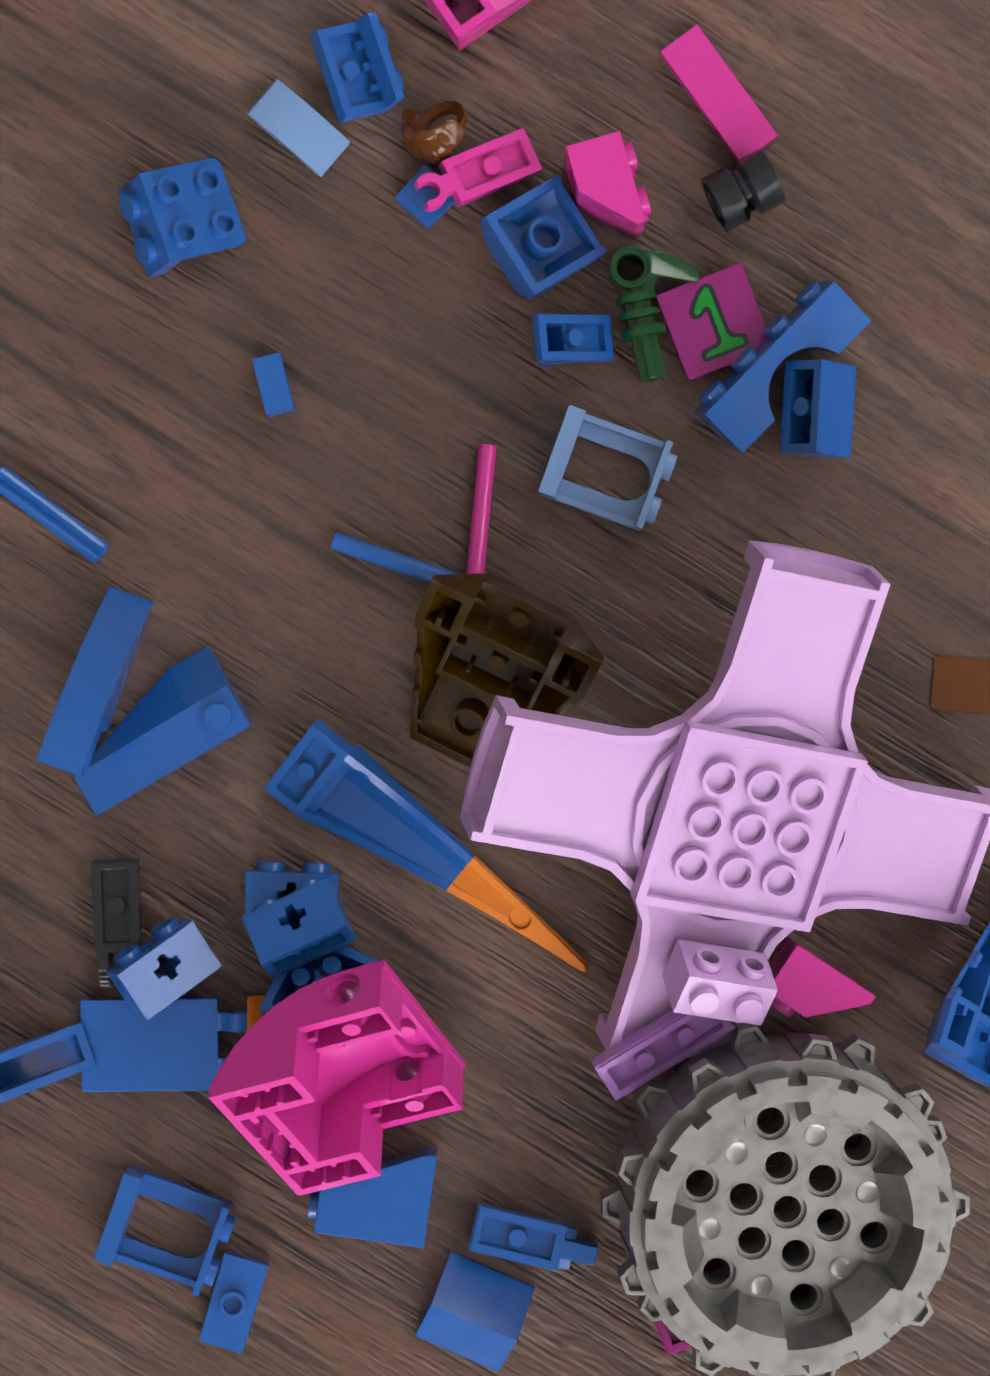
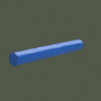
M338 532L335 533L330 548L428 583L431 582L434 575L459 574Z

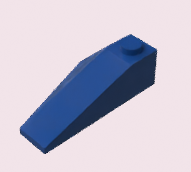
M207 646L169 668L95 751L87 774L85 776L74 775L73 777L94 814L98 816L255 724L210 646Z

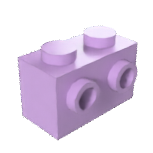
M678 939L663 972V979L674 1013L761 1026L778 991L766 953Z

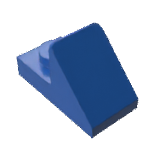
M532 315L536 362L543 368L565 363H605L614 360L610 315Z

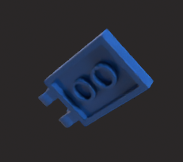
M179 997L147 1021L135 1016L124 998L80 1000L81 1023L96 1066L81 1072L82 1092L209 1091L218 1070L227 1058V1056H220V1031L247 1032V1010H220L219 997Z

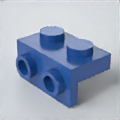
M375 11L365 13L357 22L316 30L310 36L339 123L387 113L404 98L403 79L399 70L394 67L388 49L389 40L387 32L379 23Z

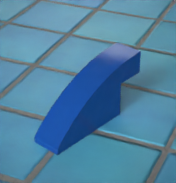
M109 587L69 673L36 761L78 776H85L87 774L101 732L109 731L148 621L153 601Z
M76 1023L0 1049V1103L96 1066L82 1023Z

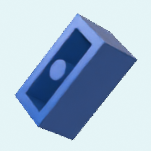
M280 352L252 359L267 417L270 418L296 411Z

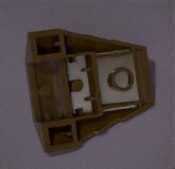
M490 573L434 575L415 618L417 647L414 651L413 665L416 668L415 685L412 689L410 738L471 767L484 722L495 696L512 698L516 701L519 708L561 715L570 706L576 705L585 697L604 657L572 613Z

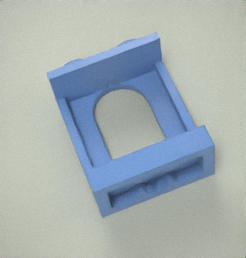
M569 405L537 495L641 531L645 522L653 525L662 502L661 498L654 496L660 479L669 481L678 456L670 453L673 442L670 440L666 442L588 415L586 410ZM577 437L625 453L642 461L648 468L650 475L649 487L645 494L638 499L625 501L562 479Z

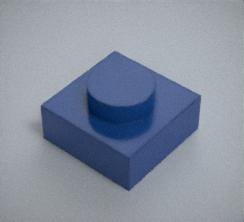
M425 164L396 195L395 201L424 228L430 231L452 207L455 201L453 196L447 197L444 204L438 210L425 212L423 206L426 202L437 197L436 191L432 187L425 186L415 190L413 186L421 175L435 173Z

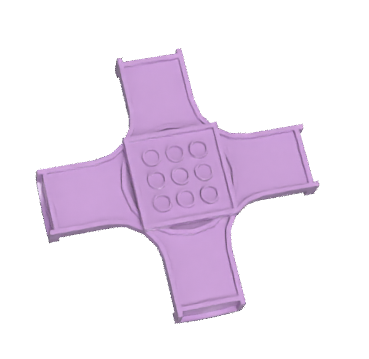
M749 540L744 560L751 567L722 659L709 691L682 715L650 728H627L519 708L516 701L512 698L495 696L474 752L461 809L460 820L470 840L577 858L610 870L630 890V895L638 914L633 940L610 1012L600 1013L595 1028L605 1050L672 1010L663 979V972L678 939L766 953L769 960L776 945L793 930L810 932L815 917L835 909H874L969 925L971 917L965 909L990 841V788L974 785L971 792L888 777L873 771L867 764L868 760L863 754L858 753L851 729L855 689L891 585L873 566L810 549ZM732 1021L733 1025L740 1024L739 1022ZM733 1030L688 1058H692L706 1049L712 1050L728 1043V1040H731Z

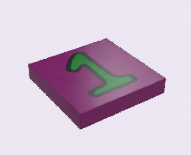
M742 263L699 278L698 283L689 282L660 293L655 298L687 382L731 366L744 350L749 347L756 350L767 338L763 334L766 325Z

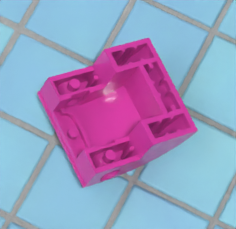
M381 960L326 976L297 990L276 1004L254 1023L233 1047L209 1088L208 1098L287 1185L300 1196L381 1176L383 1129L461 1110L463 1105L464 1069H466V1062L387 962Z

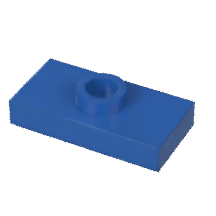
M228 1250L225 1251L200 1334V1342L243 1354L269 1267L268 1262Z

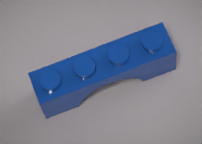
M813 281L807 285L796 297L795 301L798 305L787 317L781 314L766 327L763 332L767 337L756 350L752 347L744 350L731 365L734 371L722 383L719 380L715 381L701 394L699 400L702 404L694 412L731 450L744 453L775 421L769 404V385L774 371L787 356L808 347L840 354L871 322L868 316L835 281H821L819 284Z

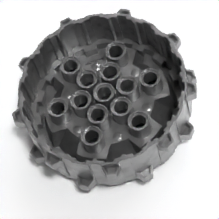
M736 1024L734 1025L735 1029L732 1032L731 1040H728V1043L712 1050H704L678 1067L679 1070L665 1083L663 1081L661 1083L648 1081L640 1086L634 1094L641 1113L633 1127L629 1128L615 1166L618 1180H615L614 1185L599 1192L601 1214L604 1218L620 1224L622 1244L628 1255V1259L617 1269V1273L626 1295H639L637 1300L639 1309L651 1322L662 1320L668 1329L681 1341L685 1340L692 1346V1362L697 1370L713 1376L724 1367L730 1368L731 1366L739 1370L748 1371L749 1374L756 1376H835L836 1370L840 1369V1366L858 1358L861 1360L882 1348L902 1327L908 1324L922 1327L932 1316L934 1311L928 1296L937 1280L940 1281L947 1265L951 1251L950 1242L953 1227H955L957 1221L970 1215V1196L965 1190L952 1185L949 1174L952 1173L950 1164L942 1146L947 1136L941 1120L936 1115H929L935 1102L918 1083L900 1088L883 1070L880 1071L874 1066L875 1046L869 1040L854 1033L843 1042H836L834 1044L824 1035L795 1032L764 1035L757 1025ZM768 1107L776 1108V1114L770 1121L766 1123L757 1122V1117L763 1109ZM858 1133L863 1135L861 1142L856 1147L844 1148L846 1140L851 1135ZM775 1152L785 1153L783 1160L778 1165L765 1166L766 1160L771 1154ZM818 1165H828L827 1171L822 1177L814 1180L809 1179L813 1168ZM693 1171H706V1176L700 1183L694 1185L686 1183L688 1176ZM737 1184H750L747 1193L743 1196H730V1192ZM784 1196L793 1197L791 1204L783 1210L774 1209V1205L779 1198ZM836 1209L833 1218L828 1222H817L819 1215L824 1210ZM873 1221L878 1222V1226L873 1233L866 1236L860 1235L861 1230L866 1224ZM746 1228H758L756 1235L750 1240H738L739 1235ZM792 1240L801 1241L796 1251L782 1253L784 1246ZM711 1259H723L721 1266L715 1271L708 1272L703 1270L706 1263ZM809 1284L804 1294L790 1296L792 1290L797 1285Z

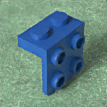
M209 158L139 173L118 191L121 214L129 222L135 239L134 247L137 259L144 265L148 278L165 274L182 260L236 248L246 240V234L225 174L217 159Z

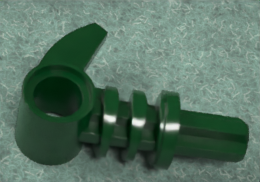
M625 246L615 252L609 267L610 282L621 292L622 296L616 300V306L624 307L625 313L619 316V320L628 324V329L620 334L623 343H632L639 380L645 383L654 382L666 376L658 336L667 333L665 324L655 323L654 316L660 313V309L651 305V300L657 297L654 283L659 278L698 283L699 272L688 263L670 254L643 250L637 246ZM625 259H634L642 266L643 274L634 281L624 280L617 272L618 264Z

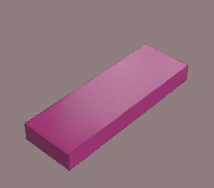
M698 25L660 51L659 55L735 160L758 149L761 150L777 139L778 135Z

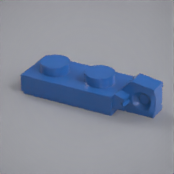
M479 1202L468 1250L557 1271L558 1268L569 1270L571 1261L594 1266L598 1253V1243L577 1238L578 1228L568 1226V1223Z

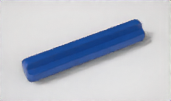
M5 466L0 467V494L91 562L97 563L104 556L109 547L105 540Z

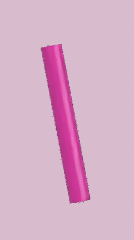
M479 444L466 574L484 573L496 445Z

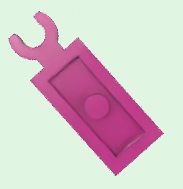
M521 128L441 161L439 164L441 176L436 173L423 174L416 180L413 186L415 190L429 186L436 191L437 197L427 201L423 206L425 212H433L444 204L447 197L453 196L457 207H460L534 177L543 169L524 128Z

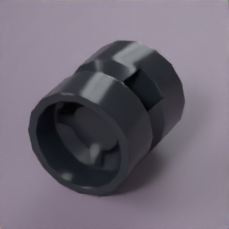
M760 149L736 160L735 169L732 171L722 167L701 178V185L707 201L719 224L726 232L750 221L751 212L753 211L762 215L785 203V195L780 181L768 158Z

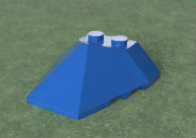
M990 922L944 999L936 1008L923 1053L972 1081L990 1087Z

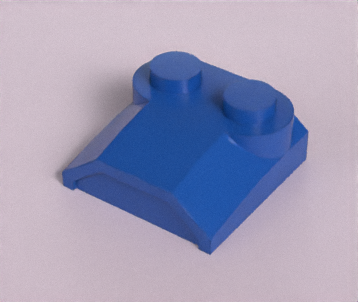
M559 174L485 216L480 222L487 248L515 291L525 296L528 300L542 296L551 287L608 252L604 246H601L562 185V179Z

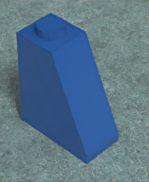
M427 1148L382 1161L381 1176L311 1193L307 1218L316 1219L314 1233L424 1248L438 1149Z

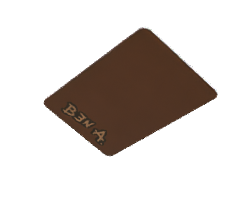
M936 656L933 668L931 708L933 710L990 714V660Z

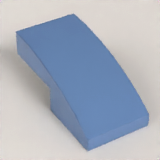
M275 79L246 113L279 144L284 145L319 177L324 175L351 143L279 79Z

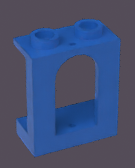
M130 1165L123 1174L94 1260L109 1266L116 1260L193 1287L192 1295L198 1297L204 1284L213 1286L221 1264L220 1259L214 1258L219 1241L228 1243L237 1218L229 1214L233 1201ZM139 1194L203 1217L210 1225L212 1232L208 1249L200 1255L187 1257L125 1236Z

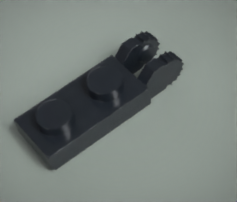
M140 858L93 860L91 863L94 951L98 953L100 988H112L113 982L106 973V970L113 966L111 952H121L133 944H137L138 947L143 944Z

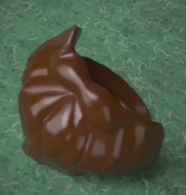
M444 101L431 106L421 115L411 109L404 110L402 113L403 143L407 146L408 152L418 161L427 163L431 167H438L441 161L450 158L453 148L458 146L464 136L463 128L467 122V113L462 104L456 101ZM441 116H457V121L447 119L443 123L428 129L429 125Z

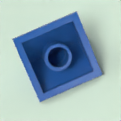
M451 1250L415 1336L499 1372L518 1339L535 1286Z

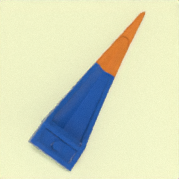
M317 719L264 787L268 793L298 817L411 871L492 916L579 971H587L589 967L588 962L368 753L358 744L353 747L320 719Z

